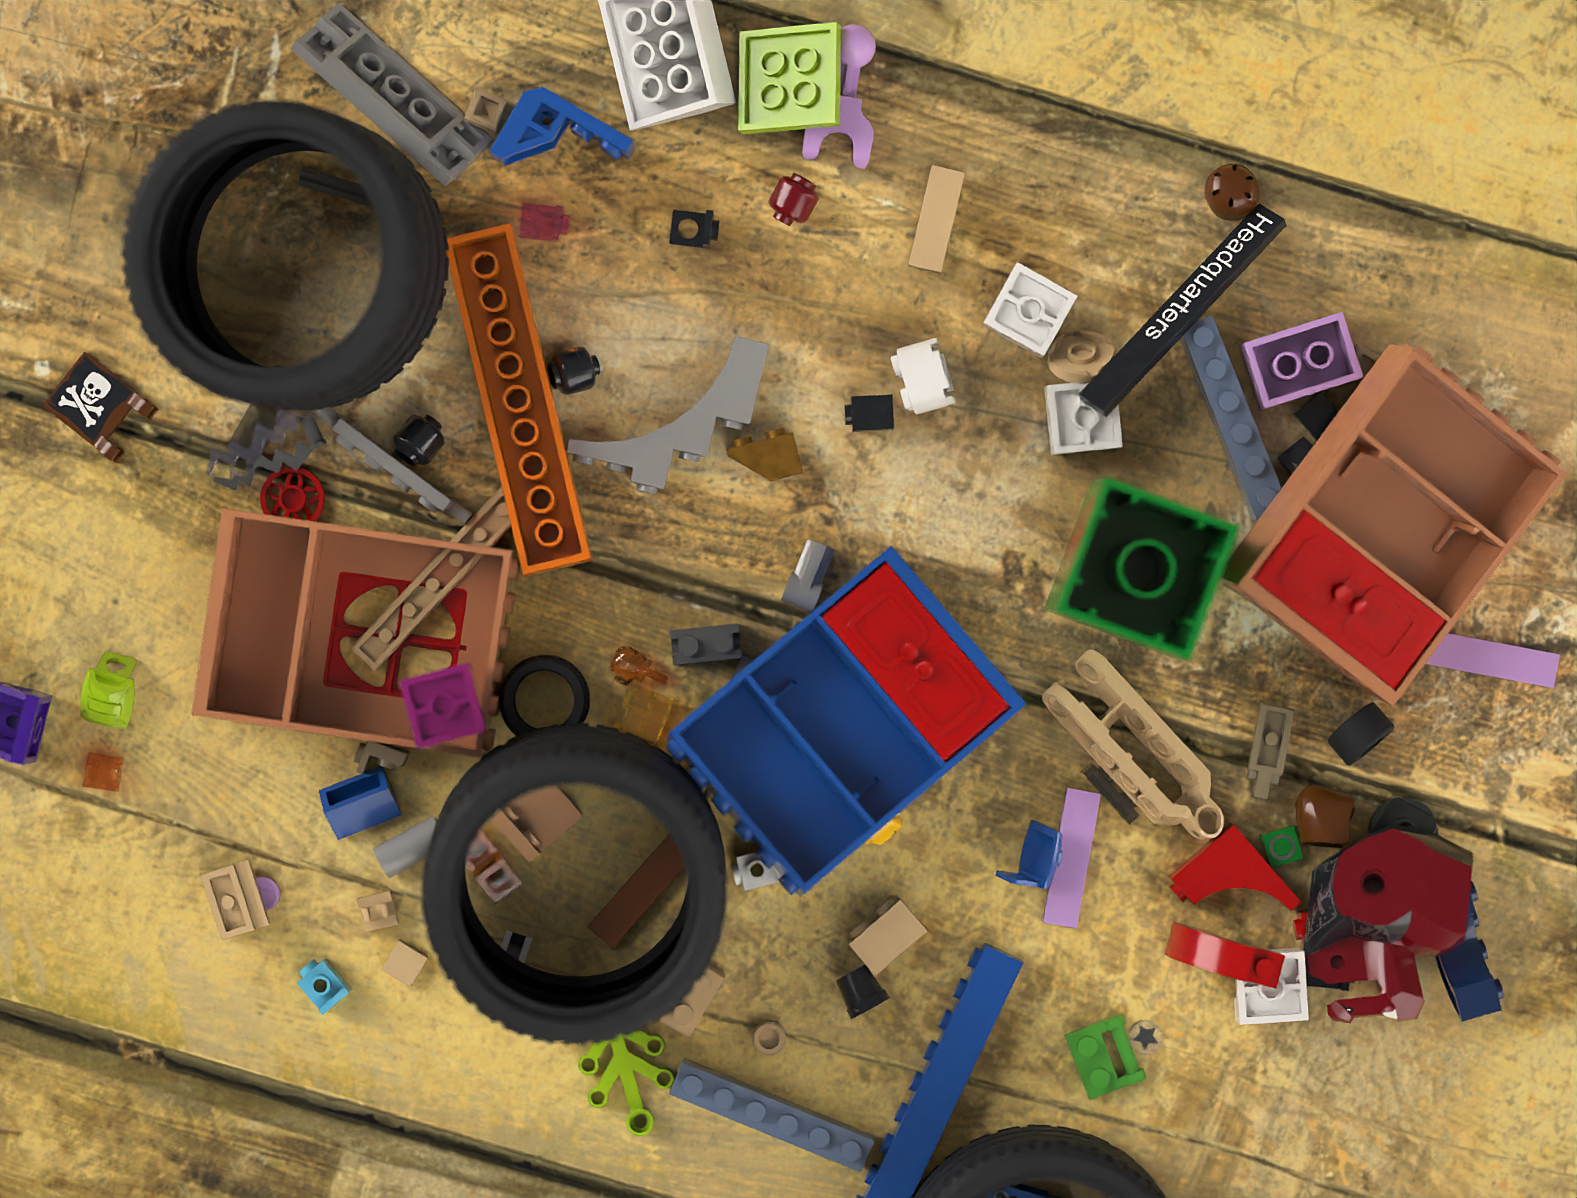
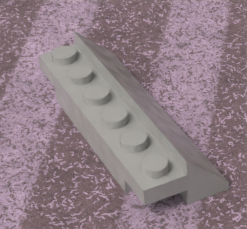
M340 3L321 16L317 24L297 39L291 48L305 63L445 187L455 178L459 179L493 140L481 128L463 121L465 114Z

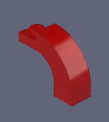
M1174 921L1164 953L1172 959L1197 968L1274 989L1277 988L1285 959L1283 954L1233 941L1206 930Z

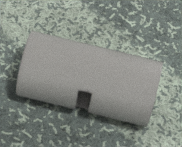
M434 815L373 848L378 862L389 878L426 859L437 818Z

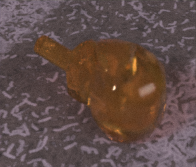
M623 645L615 651L609 665L615 675L614 681L621 685L627 686L633 680L642 683L645 676L664 685L668 680L667 676L650 669L652 660L647 659L645 655L627 645Z

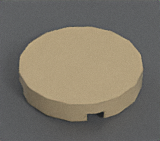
M1086 330L1074 331L1073 336L1066 338L1065 334L1057 337L1051 343L1047 352L1050 371L1058 378L1075 383L1090 382L1116 355L1115 346L1111 345V340L1108 337L1095 331Z

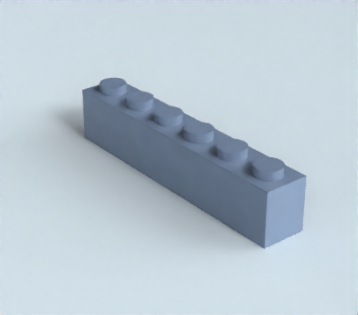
M1211 315L1196 321L1179 340L1251 520L1254 521L1261 517L1281 490V486L1214 318Z
M683 1058L670 1089V1095L858 1172L862 1171L874 1142L872 1134L686 1058Z

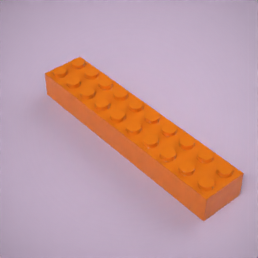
M508 223L447 238L449 250H446V254L449 258V267L523 575L528 577L593 561L514 229Z

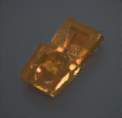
M481 829L468 850L465 863L478 884L496 904L519 887L522 881L495 844Z

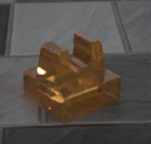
M89 752L83 787L118 792L124 757Z

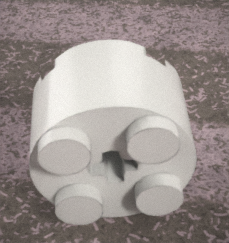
M937 337L897 349V355L891 356L896 376L903 378L906 387L900 390L904 406L909 411L914 410L916 415L956 403L954 396L948 397V392L954 391L944 354H940L939 350L935 351L934 347L940 345Z

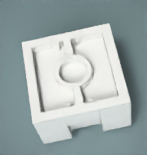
M1017 262L982 326L1037 357L1043 358L1075 302L1077 295Z
M1089 382L1056 384L1044 387L1051 456L1122 448L1119 405L1105 417L1082 402L1078 394Z
M1269 949V951L1285 955L1276 989L1235 979L1236 998H1234L1235 1021L1240 1025L1309 1020L1305 955L1302 949Z

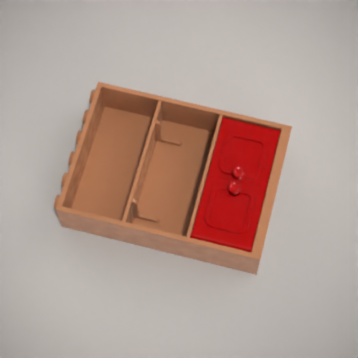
M1408 344L1403 346L1388 345L1228 559L1220 578L1366 693L1391 706L1396 704L1568 474L1558 466L1561 461L1547 450L1541 452L1534 447L1533 444L1536 442L1534 438L1521 429H1518L1516 432L1508 426L1510 419L1496 409L1492 411L1482 405L1485 399L1470 388L1464 390L1457 384L1459 378L1454 373L1444 367L1441 370L1431 363L1434 358L1428 352L1418 346L1414 349Z

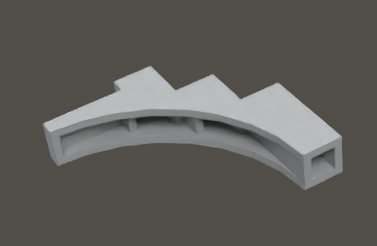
M735 336L727 362L713 386L694 407L674 422L652 433L622 441L592 442L569 439L566 452L574 454L572 461L587 465H593L595 459L607 462L606 469L626 473L627 467L633 468L630 481L637 483L636 490L656 495L657 488L665 490L674 450L680 451L679 458L699 462L700 456L708 457L717 418L723 419L722 426L742 430L743 424L750 426L769 344Z

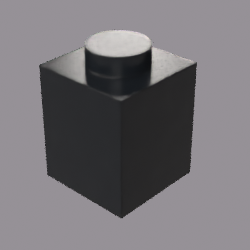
M892 394L851 396V404L844 405L845 425H852V432L894 430Z

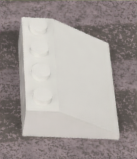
M598 0L630 131L710 112L736 103L711 0Z

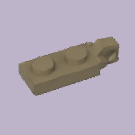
M1263 702L1259 704L1247 766V778L1254 779L1251 797L1267 800L1270 783L1278 784L1280 776L1283 775L1295 713L1293 708Z

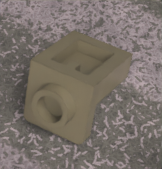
M367 741V744L360 743L354 758V762L359 764L356 772L364 774L368 769L372 756L377 757L376 763L378 765L395 770L397 765L403 767L406 764L410 752L386 743Z

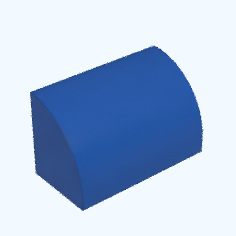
M383 766L319 790L323 812L338 840L402 816L396 795Z

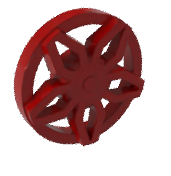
M284 467L280 469L279 473L273 472L264 482L260 493V504L265 515L276 516L279 508H282L286 512L281 517L289 518L292 512L294 519L303 520L298 516V511L303 509L307 521L316 522L324 509L325 493L319 479L310 471L300 467L297 471L291 467ZM294 472H297V486L291 485ZM288 473L285 480L286 487L280 483H272L278 476ZM302 474L311 479L316 487L306 486L302 489L304 484ZM268 488H279L281 490L279 496L274 495ZM315 491L318 492V495L307 499L306 492ZM267 495L272 500L279 502L274 506L271 513L266 502ZM319 500L317 510L311 516L310 508L306 506V503L313 504Z

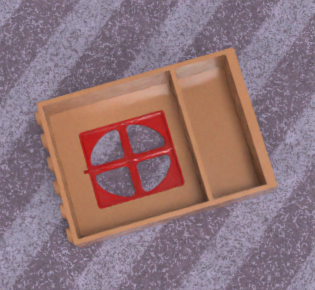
M222 508L191 715L417 748L403 693L398 687V676L403 648L406 646L421 647L449 652L452 659L448 668L471 662L476 681L475 688L480 707L484 711L488 730L420 749L483 757L486 754V750L490 751L494 746L496 729H490L491 717L498 716L499 695H495L496 683L503 682L506 661H500L501 649L508 648L511 627H505L507 613L513 614L516 593H510L512 579L518 580L520 560L515 559V551ZM443 548L452 550L418 586L426 587L427 580L435 578L440 583L439 589H443L476 553L485 554L441 602L450 613L455 624V636L452 639L411 634L388 658L386 679L381 687L367 683L350 669L342 656L340 642L344 637L360 638L369 629L368 627L349 625L344 620L347 608L355 599L372 589L388 585L395 586L398 589L399 596ZM453 553H459L463 557V563L458 567L452 566L449 562V558ZM404 602L400 605L396 636L392 638L395 640L399 637ZM374 633L372 636L379 637V634Z

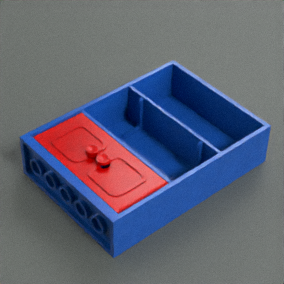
M890 546L668 732L666 740L669 743L666 749L678 763L684 760L691 768L689 776L693 778L695 784L701 790L705 786L714 795L711 802L723 816L727 813L732 816L737 822L733 828L745 842H748L750 839L759 848L755 854L768 869L772 866L776 868L781 874L778 881L790 895L796 892L801 897L1027 704L895 549Z

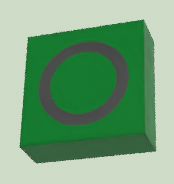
M1293 825L1260 834L1265 855L1271 868L1304 859Z

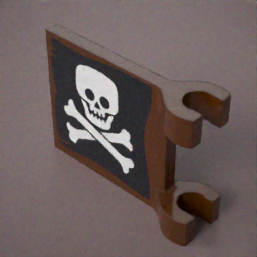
M83 352L42 405L94 446L106 458L115 463L120 460L125 452L112 443L109 438L131 409H135L149 420L159 410L86 352Z

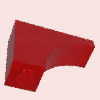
M1232 823L1226 825L1218 836L1209 840L1168 876L1174 882L1169 888L1182 903L1188 899L1195 905L1210 894L1231 888H1248L1264 892L1273 896L1290 911L1302 903Z

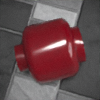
M793 173L791 177L783 176L768 201L770 207L775 210L773 217L788 226H791L793 221L805 223L819 200V195L815 191L817 185L796 173Z

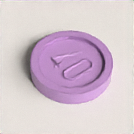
M258 877L256 880L266 910L268 911L278 903L280 889L271 878Z

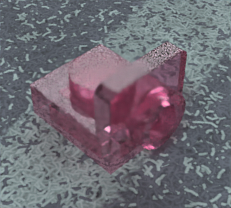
M523 203L519 238L561 243V235H568L570 215L564 214L563 206L556 205L554 207Z

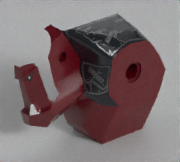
M1391 824L1359 838L1325 859L1312 871L1303 947L1306 972L1313 977L1320 978L1327 984L1378 980L1383 988L1381 994L1377 996L1340 999L1327 1004L1328 1016L1332 1021L1351 1023L1354 1018L1388 1016L1397 1019L1398 1022L1418 1018L1425 1000L1414 955L1440 956L1451 952L1458 945L1464 943L1473 868V852L1426 830Z

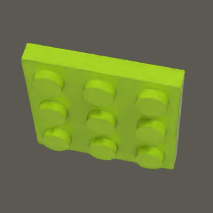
M831 22L740 31L738 131L741 134L840 126V24Z

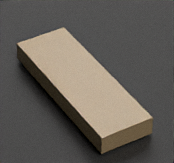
M935 165L931 166L908 266L941 274L965 176L964 172Z

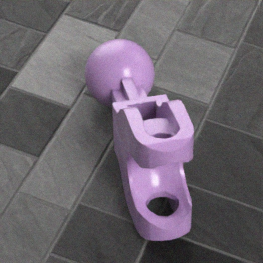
M850 24L841 28L840 126L805 129L802 150L803 159H815L819 154L823 138L830 133L840 132L848 136L853 143L852 161L855 167L865 169L868 165L874 131L870 122L862 114V99L856 98L860 69L873 58L876 43L872 33L864 26Z

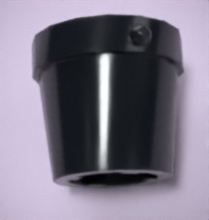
M866 964L836 980L848 1009L846 1011L851 1019L890 998Z

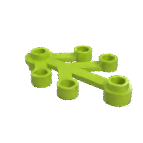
M638 1030L625 1037L643 1046L646 1053L650 1056L660 1055L665 1048V1042L659 1035H649ZM622 1034L617 1036L616 1040L610 1041L614 1056L597 1086L589 1091L588 1102L594 1108L605 1106L609 1098L608 1093L620 1074L630 1109L626 1120L627 1128L633 1135L644 1136L652 1130L654 1117L648 1109L643 1107L633 1070L654 1081V1084L660 1089H668L672 1086L674 1074L669 1068H658L629 1052L625 1044L624 1035ZM653 1039L661 1043L660 1050L655 1052L648 1048L649 1041ZM609 1040L599 1044H594L593 1042L588 1053L584 1054L578 1062L581 1073L592 1075L598 1070V1059L609 1043ZM586 1058L593 1059L595 1068L592 1070L584 1069L582 1066L583 1060ZM662 1072L668 1073L670 1082L661 1084L658 1082L657 1076ZM600 1091L604 1094L605 1099L601 1103H596L592 1100V1094ZM644 1115L647 1123L641 1127L637 1126L634 1123L635 1116Z

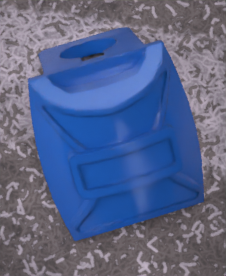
M1031 820L1021 852L1018 873L997 870L995 876L1012 884L1047 889L1053 880L1056 866H1060L1063 854L1061 850L1062 834L1048 826Z

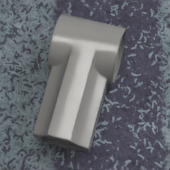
M807 539L795 572H792L781 601L813 612L824 584H822V581L829 568L834 549Z

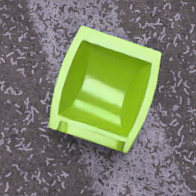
M107 651L103 653L96 668H89L82 686L80 698V714L82 718L102 726L127 728L134 707L135 685L134 679L130 677L136 667V659ZM118 662L126 668L113 673L110 672V667L107 664Z

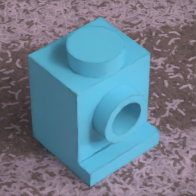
M326 958L319 964L314 959L298 972L303 978L297 984L317 1006L322 1015L352 990ZM323 979L327 984L326 990H317L315 988V981Z

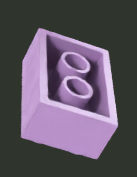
M1343 312L1239 345L1259 411L1363 378Z

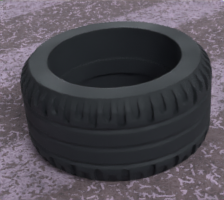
M537 655L519 662L504 678L499 693V708L506 726L514 735L518 736L527 731L529 733L535 732L536 728L527 724L519 715L515 699L520 683L528 675L537 671L555 672L565 678L572 688L574 695L572 712L568 719L558 727L566 726V723L582 724L585 722L590 708V691L583 674L571 662L554 655Z

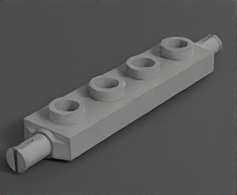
M328 407L317 410L315 415L331 425L332 430L339 434L335 439L337 442L351 452L357 447L366 454L363 461L378 472L384 467L394 475L390 480L405 492H408L410 488L421 495L418 501L430 511L435 513L439 508L443 512L454 516L464 525L470 519L473 513L456 502L455 498L452 500L358 431L343 419L344 416L342 414L339 415Z

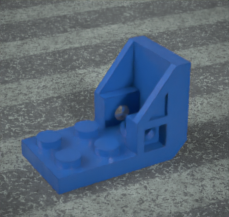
M540 87L525 91L490 148L489 153L494 160L504 166L555 149L569 125H571V133L588 143L593 138L600 143L601 151L616 160H619L620 156L629 159L635 149V145L631 138L548 89ZM546 117L552 120L548 125L542 124Z

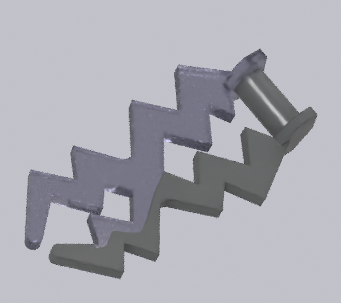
M279 410L275 431L256 424L251 447L246 448L229 440L228 453L212 448L206 475H211L217 459L235 466L237 457L247 460L244 473L229 467L230 479L213 478L214 482L236 491L239 481L251 486L255 468L258 466L279 473L284 462L297 471L314 449L326 444L327 441L322 437L313 411L300 416ZM299 422L302 423L311 445L307 446L297 441L295 457L277 448L275 449L273 461L261 455L265 439L283 446L286 429L296 435L297 424Z

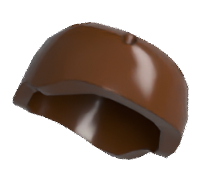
M1240 164L1222 165L1214 170L1206 181V201L1212 212L1221 219L1232 221L1245 218L1258 203L1259 185L1257 179L1245 166ZM1219 191L1215 196L1212 195L1214 192ZM1245 193L1250 196V199L1245 196ZM1229 201H1233L1232 207H1229Z

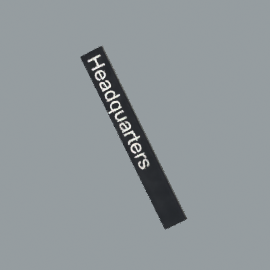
M1259 203L1078 394L1080 400L1107 417L1286 227L1285 219Z

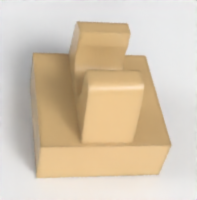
M391 890L357 898L365 932L399 924Z

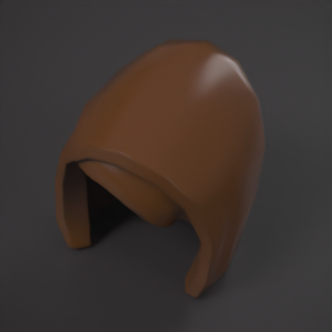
M1317 784L1306 785L1299 793L1295 803L1296 822L1299 828L1301 843L1309 846L1343 848V845L1348 844L1349 823L1355 812L1354 796Z

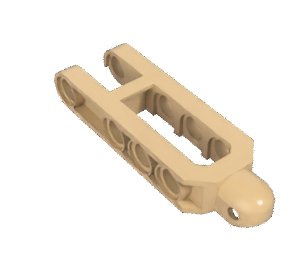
M1087 650L1076 661L1075 668L1081 678L1103 700L1109 709L1098 719L1082 701L1079 703L1068 690L1058 685V682H1055L1042 695V700L1047 709L1153 824L1178 825L1181 823L1193 837L1202 841L1211 840L1218 836L1223 829L1224 815L1217 804L1209 797L1211 789L1210 771L1105 657L1095 650ZM1118 719L1128 727L1181 785L1182 795L1174 804L1155 785L1157 783L1153 777L1149 779L1132 760L1133 756L1131 753H1125L1108 734L1110 732L1108 729Z

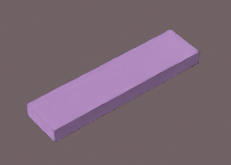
M1448 633L1425 664L1554 688L1560 654Z
M1066 787L1059 832L1062 834L1061 850L1063 854L1060 866H1056L1053 880L1048 887L1043 923L1077 929L1100 803V793Z

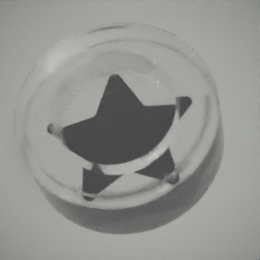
M1140 1020L1129 1029L1128 1039L1135 1052L1141 1055H1151L1160 1049L1163 1042V1034L1154 1022Z

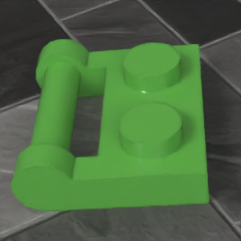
M1123 1014L1111 1016L1064 1035L1089 1100L1141 1082L1147 1078L1144 1069L1139 1068L1123 1026L1126 1024ZM1110 1030L1127 1072L1119 1076L1115 1072L1101 1033Z

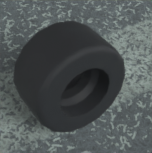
M1371 702L1338 727L1328 738V744L1345 764L1350 766L1382 742L1393 731L1394 725L1374 702Z

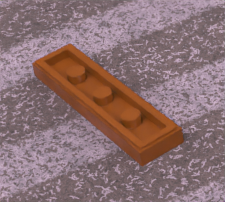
M670 833L587 926L612 949L685 868L684 860Z

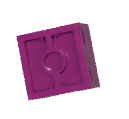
M471 662L399 681L417 749L488 730L484 711L480 707Z

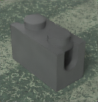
M739 623L670 630L673 665L742 658Z

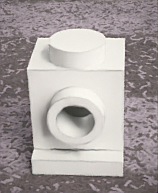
M758 850L737 855L738 864L731 865L736 885L743 884L745 891L779 883L778 879L781 877V874L774 866L768 869L755 854ZM761 864L764 868L763 874L760 876L752 875L750 871L751 866Z

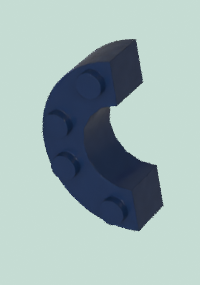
M1472 880L1464 943L1458 945L1449 953L1435 956L1448 996L1462 1022L1501 1011L1500 999H1504V992L1499 979L1493 978L1485 963V960L1488 959L1485 944L1482 939H1477L1475 928L1479 927V920L1473 902L1478 900V895Z

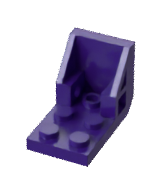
M0 682L1 759L20 765L36 762L53 695Z

